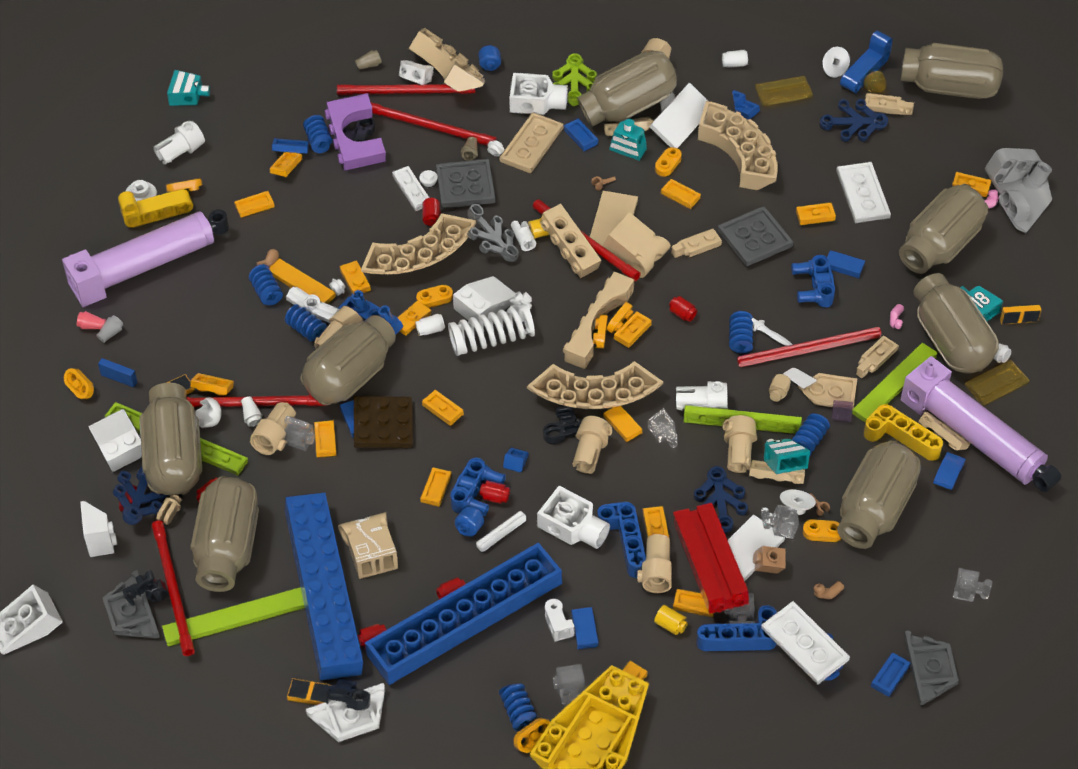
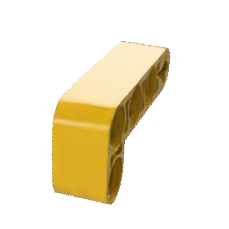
M185 189L139 201L135 200L134 194L130 191L122 192L118 196L125 225L130 228L181 215L193 209L191 197Z
M887 404L880 405L867 418L864 437L868 441H877L887 433L927 460L934 461L940 457L943 446L942 439L894 407Z

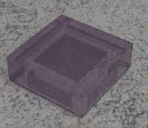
M834 400L832 420L851 422L853 402Z

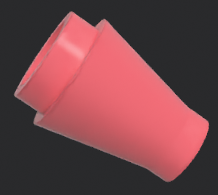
M87 311L80 312L77 319V327L101 330L106 319H102Z

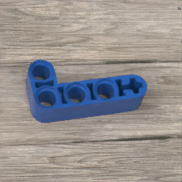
M875 31L870 39L869 49L845 72L840 80V86L857 93L889 59L893 38Z
M630 502L600 506L598 518L609 523L610 530L619 529L628 575L638 578V570H642V563L646 561L635 506Z
M769 605L762 606L758 611L757 623L702 625L697 631V647L702 651L771 650L776 647L777 643L771 637H766L768 634L762 629L761 625L767 621L764 618L770 619L777 613L776 609Z

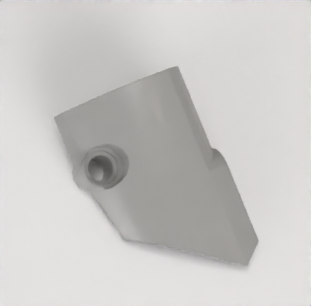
M1001 148L994 153L985 167V172L998 191L1000 204L1014 227L1026 233L1052 201L1047 179L1052 169L1048 164L1042 162L1033 149Z

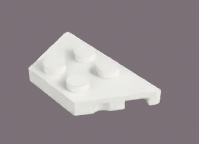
M384 683L364 689L371 695L370 707L366 710L357 711L347 708V704L344 702L331 700L328 704L325 702L306 709L307 716L338 742L376 730L380 726L385 693Z

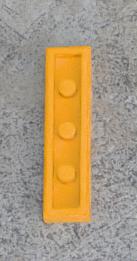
M280 258L269 267L272 275L277 280L290 288L298 287L309 295H316L323 303L328 304L336 297L334 291Z

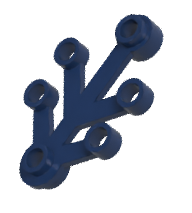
M841 99L838 103V109L844 111L850 117L833 118L831 115L826 114L820 118L819 125L823 130H830L833 125H852L841 132L840 139L844 142L849 141L851 136L862 125H869L858 133V139L866 141L875 129L881 130L887 126L888 118L883 113L872 111L866 106L865 100L858 99L855 108L868 116L862 117L849 106V102L846 99Z
M715 466L708 471V480L694 491V500L697 502L704 501L706 492L714 486L715 492L702 505L708 503L714 505L717 502L718 519L724 533H728L733 528V519L727 516L725 502L736 508L738 515L747 514L748 505L737 500L745 496V488L729 480L722 467ZM723 486L732 490L733 496L725 492Z
M142 467L136 474L139 480L136 490L129 481L131 474L127 471L120 472L117 480L121 484L116 485L113 489V495L118 498L124 508L122 518L129 525L139 523L142 516L157 515L162 507V503L159 501L164 500L167 496L155 492L144 495L147 481ZM126 491L132 499V504H130L125 496ZM153 501L150 507L139 509L140 504Z

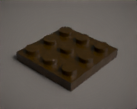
M354 396V447L413 448L412 397Z

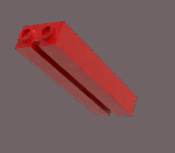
M708 503L696 506L697 510L693 511L687 508L673 512L674 526L709 614L749 604L747 586L713 504Z

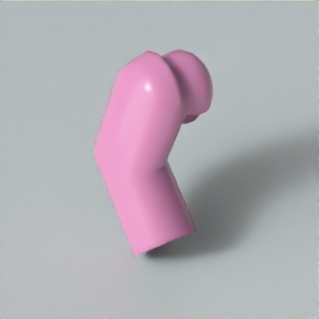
M990 190L988 192L989 196L985 200L988 208L996 206L999 200L997 190Z
M897 304L890 312V326L892 328L901 329L903 321L898 319L904 311V307L901 304Z

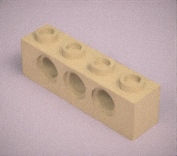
M561 204L542 214L540 220L542 229L548 232L552 243L558 246L562 257L568 260L574 273H577L582 278L599 268L601 259Z

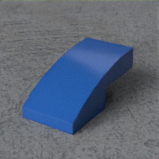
M947 452L933 483L952 490L966 459Z

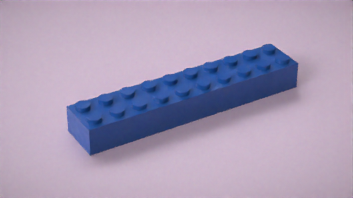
M317 493L286 497L285 516L319 679L322 681L361 675L363 659L326 494Z
M538 542L365 642L367 657L387 684L390 685L561 585L562 570Z

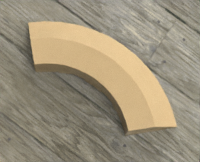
M426 28L418 32L409 49L437 69L443 76L444 83L458 92L483 86L485 83V79L482 78L483 75L480 74L473 64L471 66L468 64V59L460 53L457 55L456 50L452 46L442 44V39Z
M706 101L699 123L698 140L719 147L734 160L740 173V187L759 190L776 182L778 164L775 150H773L768 136L765 133L763 134L758 129V125L751 119L747 120L741 116L740 112L737 111L735 113L728 110L727 106Z
M441 213L437 222L430 228V232L423 237L420 235L409 240L407 244L396 245V243L379 244L372 242L361 272L399 274L431 266L451 255L467 240V233L475 226L476 220Z
M635 361L629 366L614 372V375L603 377V375L587 376L586 378L577 377L574 373L565 371L552 364L527 386V389L546 400L560 405L582 409H602L621 406L639 400L663 385V381Z

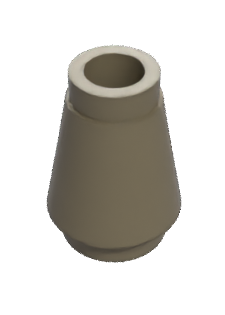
M371 50L355 60L359 70L379 66L378 64L382 63L377 50Z
M469 137L461 149L460 153L465 161H473L478 156V141L475 137Z

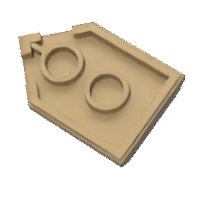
M818 373L813 376L817 380L806 388H801L798 385V388L814 405L852 410L854 407L856 378Z

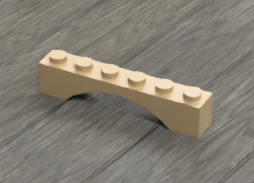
M616 272L612 274L611 278H607L604 289L598 292L595 303H591L586 317H582L579 328L573 331L570 342L565 344L563 348L565 362L586 369L593 357L594 344L592 332L595 328L596 318H600V315H606L609 311L624 305L634 292V279Z

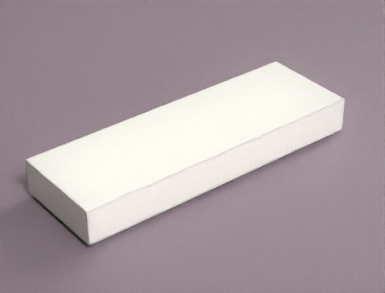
M409 166L392 172L393 178L414 210H421L422 202L429 198Z

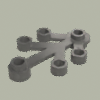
M472 204L467 211L469 219L476 220L486 232L472 227L467 233L468 237L472 240L477 238L485 239L498 245L495 246L488 241H483L479 246L482 253L486 254L491 251L502 255L506 261H516L519 252L513 245L514 232L506 229L501 238L502 218L499 216L492 218L490 223L494 227L493 230L482 217L483 208L478 204Z

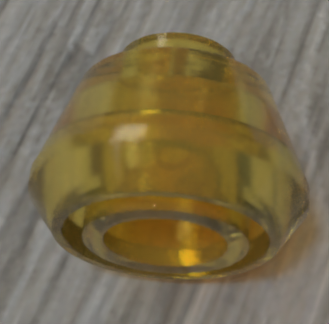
M881 71L871 72L864 80V88L872 93H881L886 88L887 82Z

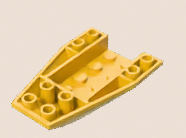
M611 665L551 720L531 751V758L542 769H622L628 759L649 683Z

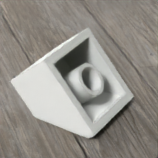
M85 501L80 502L83 535L90 557L114 553V545H117V538L112 521L109 522L107 514Z

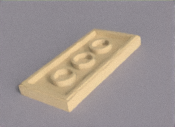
M532 112L500 156V162L531 174L562 131L563 124Z
M603 191L590 237L603 246L608 235L629 212L634 215L638 196Z

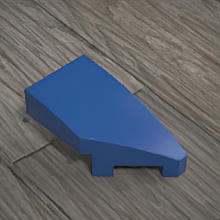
M735 90L732 91L735 113L738 111L741 113V116L749 120L760 111V106L747 101L745 94Z

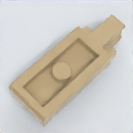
M866 94V106L874 112L897 115H912L914 103L901 100V97Z
M650 117L632 119L635 122L634 125L642 127L644 131L649 130V126L654 122ZM620 122L604 124L605 135L613 136Z
M710 229L679 241L672 246L671 253L674 258L682 255L692 257L721 246L722 240L714 229Z
M882 336L861 356L856 375L863 378L868 372L873 373L898 350L899 345Z
M924 412L919 422L923 427H930L934 430V434L941 439L947 440L949 442L948 445L954 450H966L969 447V441L943 421L936 419L929 412Z
M752 460L749 476H754L758 479L770 478L775 481L785 480L792 481L794 484H803L805 470L775 474L766 462Z

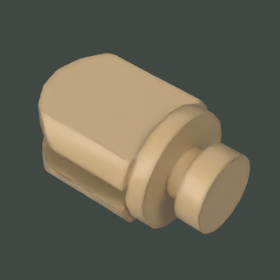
M777 374L773 378L769 388L771 400L777 402L786 397L791 384L788 376Z
M177 495L165 498L156 519L158 521L164 519V523L169 525L176 512L180 510L182 499Z

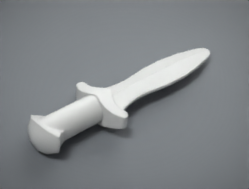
M752 318L753 331L760 330L785 346L793 345L783 336L767 328L764 325V320L758 321Z

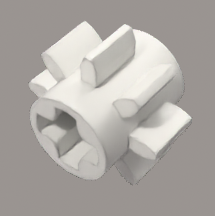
M517 292L509 300L512 303L510 307L516 310L519 305L527 304L530 310L532 298L527 292L523 295L521 292Z

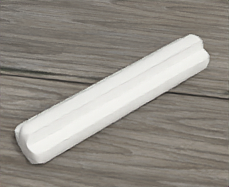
M522 511L517 512L477 541V548L481 552L487 550L524 523L526 515Z

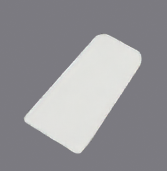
M791 368L783 373L801 388H806L817 381L796 368Z

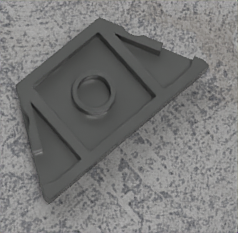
M136 570L131 573L132 577L125 583H119L113 591H110L103 597L114 635L159 638L160 636L145 592L141 594V597L137 595V599L134 598L135 605L133 606L124 598L122 589L137 583L136 577L139 574Z
M905 631L904 638L911 662L910 665L919 704L924 705L958 684L959 680L951 646L949 643L935 641L926 636L920 638L911 635V631Z

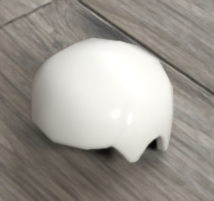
M208 397L200 401V404H203V406L196 410V416L199 419V426L201 428L216 426L221 419L222 410L219 403L215 399Z

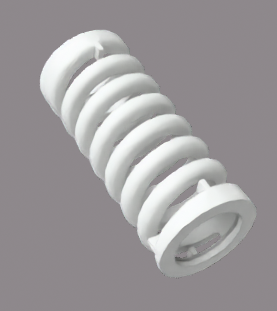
M519 305L516 310L510 307L507 309V312L499 310L497 315L494 312H490L487 317L480 315L478 320L475 317H470L468 322L462 319L458 325L455 322L448 323L449 336L456 356L467 354L468 352L464 329L469 338L471 349L474 352L477 351L474 327L482 349L487 348L484 326L488 332L491 346L497 345L493 322L497 328L501 344L506 343L503 320L507 326L509 338L514 342L516 336L512 316L516 322L519 337L525 339V334L533 337L535 329L528 305Z

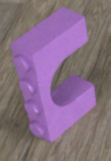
M368 94L327 102V109L324 110L326 120H330V134H334V148L339 151V154H337L338 162L343 164L344 170L385 162V149L381 138L356 142L348 139L343 133V129L349 123L372 117V106Z

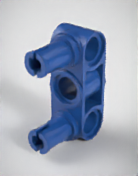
M816 255L813 259L808 260V262L792 263V275L809 274L812 278L813 290L798 291V303L815 302L821 307H830L834 300L835 286L828 258L824 255Z
M356 290L355 294L352 293L351 297L355 304L354 310L363 318V321L372 315L380 316L389 322L394 329L395 335L403 328L402 322L391 314L388 306L385 305L380 308L365 300L363 292L360 290Z
M481 458L470 459L451 491L452 510L460 513L465 507H475L482 512L483 516H486L489 504L474 498L477 496L483 481L504 484L506 475L492 470Z

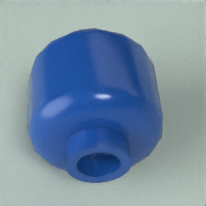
M491 45L480 49L478 57L481 68L487 71L496 70L501 65L499 49Z
M465 507L455 519L456 529L465 536H474L484 524L482 512L475 507Z

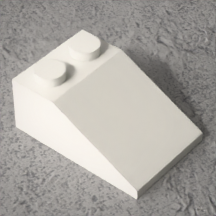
M492 276L466 284L453 294L454 309L467 320L470 317H475L478 320L480 315L487 317L490 312H494L497 315L499 310L508 308L512 304L509 300L516 293Z
M124 409L88 426L112 472L142 458L141 439Z
M32 585L0 612L1 654L9 653L48 635L63 622L48 592Z

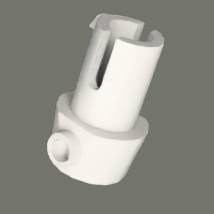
M186 121L181 126L174 129L175 134L153 147L160 161L163 159V164L172 162L173 159L186 151L190 154L193 153L205 142L201 130L193 121Z
M708 381V386L676 387L677 409L682 411V409H685V405L728 410L727 383Z

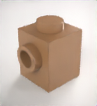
M762 546L757 549L753 554L755 571L778 574L784 570L785 549Z

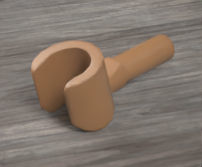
M614 176L602 180L600 177H594L591 181L592 185H595V189L599 191L603 188V185L615 181L616 178Z
M814 497L817 515H823L824 512L821 508L829 512L830 505L827 502H820Z

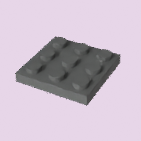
M489 159L436 164L442 208L495 203Z
M764 206L718 225L717 231L746 267L793 247L792 239Z

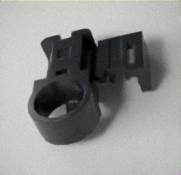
M372 117L358 120L356 130L353 129L351 131L344 128L343 133L352 141H367L368 135L372 136L375 131V121Z
M561 406L556 408L557 418L560 417L561 421L549 423L544 427L543 439L547 443L556 444L565 441L566 437L576 435L581 420L577 418V422H575L576 417L573 407ZM554 430L559 432V435L551 437L547 433Z
M152 570L145 572L143 576H137V583L122 589L124 598L132 606L135 605L134 598L137 599V595L141 597V594H144V592L152 602L161 601L169 594L166 584L161 579L156 581Z
M338 679L335 687L330 685L329 691L326 693V704L330 700L346 703L347 708L362 711L370 707L371 695L365 690L357 689V682Z

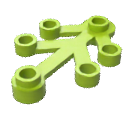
M579 54L569 55L566 65L558 70H554L552 73L553 80L558 81L553 83L555 85H566L571 82V91L568 92L567 101L572 106L579 105L577 97L581 93L578 91V82L587 87L586 90L588 92L597 77V72L585 66ZM578 69L587 75V79L578 73ZM571 70V73L563 78V74Z

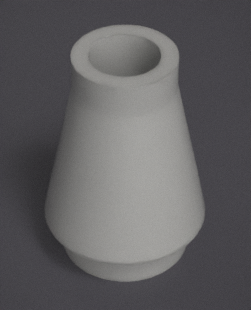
M115 315L111 318L108 317L96 336L105 343L108 339L122 331L124 324Z

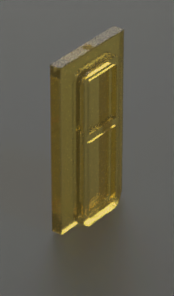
M805 76L755 84L763 106L813 97Z
M1009 360L965 382V386L984 406L1029 383L1030 380L1012 360Z

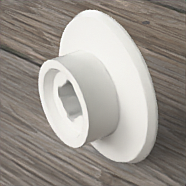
M842 47L831 48L823 58L825 73L834 78L843 75L850 64L849 54Z
M144 180L134 181L126 189V191L134 194L136 201L157 195L156 188Z
M786 490L780 495L782 503L786 505V510L795 515L804 514L806 510L811 509L816 503L813 496L801 490Z

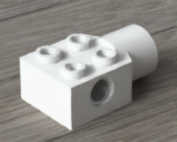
M513 73L510 91V112L528 114L533 112L545 115L549 109L566 110L568 85H555L551 82L548 75Z
M561 486L557 487L537 513L538 528L570 545L583 541L598 549L605 541L610 530L609 523L593 515L592 502Z

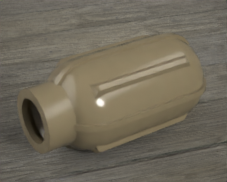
M940 43L928 44L921 49L905 48L901 81L914 82L925 92L982 99L993 97L1000 88L1003 77V63L999 55L988 49Z
M643 52L597 76L591 85L590 91L578 96L577 101L591 127L602 121L621 122L668 98L677 85V75L671 61L663 52Z
M967 184L955 185L942 190L910 223L905 244L899 250V256L904 265L915 273L923 274L933 265L949 263L982 229V224L989 211L983 197Z
M940 273L931 274L922 279L915 286L913 292L919 302L917 316L946 364L955 371L965 374L983 371L994 359L999 349V342L995 333L965 290H962L959 286L950 285L945 276Z
M376 315L368 317L365 321L345 324L307 357V362L303 367L300 377L302 385L322 405L335 404L349 399L383 368L388 348L395 342L394 329L384 318Z
M161 383L149 390V405L144 413L140 415L142 469L148 486L153 492L165 495H184L195 486L202 473L199 419L196 416L193 405L187 400L186 389L182 385L177 383Z
M890 440L867 451L842 496L843 501L840 508L842 520L837 527V532L846 543L853 547L867 549L872 546L878 535L893 530L917 485L921 470L919 458L910 449L898 444L897 441Z
M222 476L213 481L200 496L190 548L192 550L193 562L197 568L195 580L202 588L215 592L231 590L235 584L236 573L250 562L259 514L257 491L252 484L237 478Z

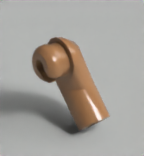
M270 249L265 260L256 262L257 266L265 264L271 267L278 260L279 252L276 249Z
M837 581L830 588H825L823 584L819 583L814 586V594L818 598L833 599L844 589V585Z

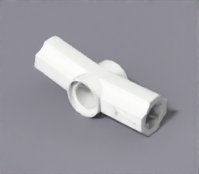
M292 287L286 296L287 301L293 305L298 304L299 307H304L306 311L311 312V315H315L316 319L318 318L330 323L329 319L339 310L321 302L318 296L309 295L298 287Z

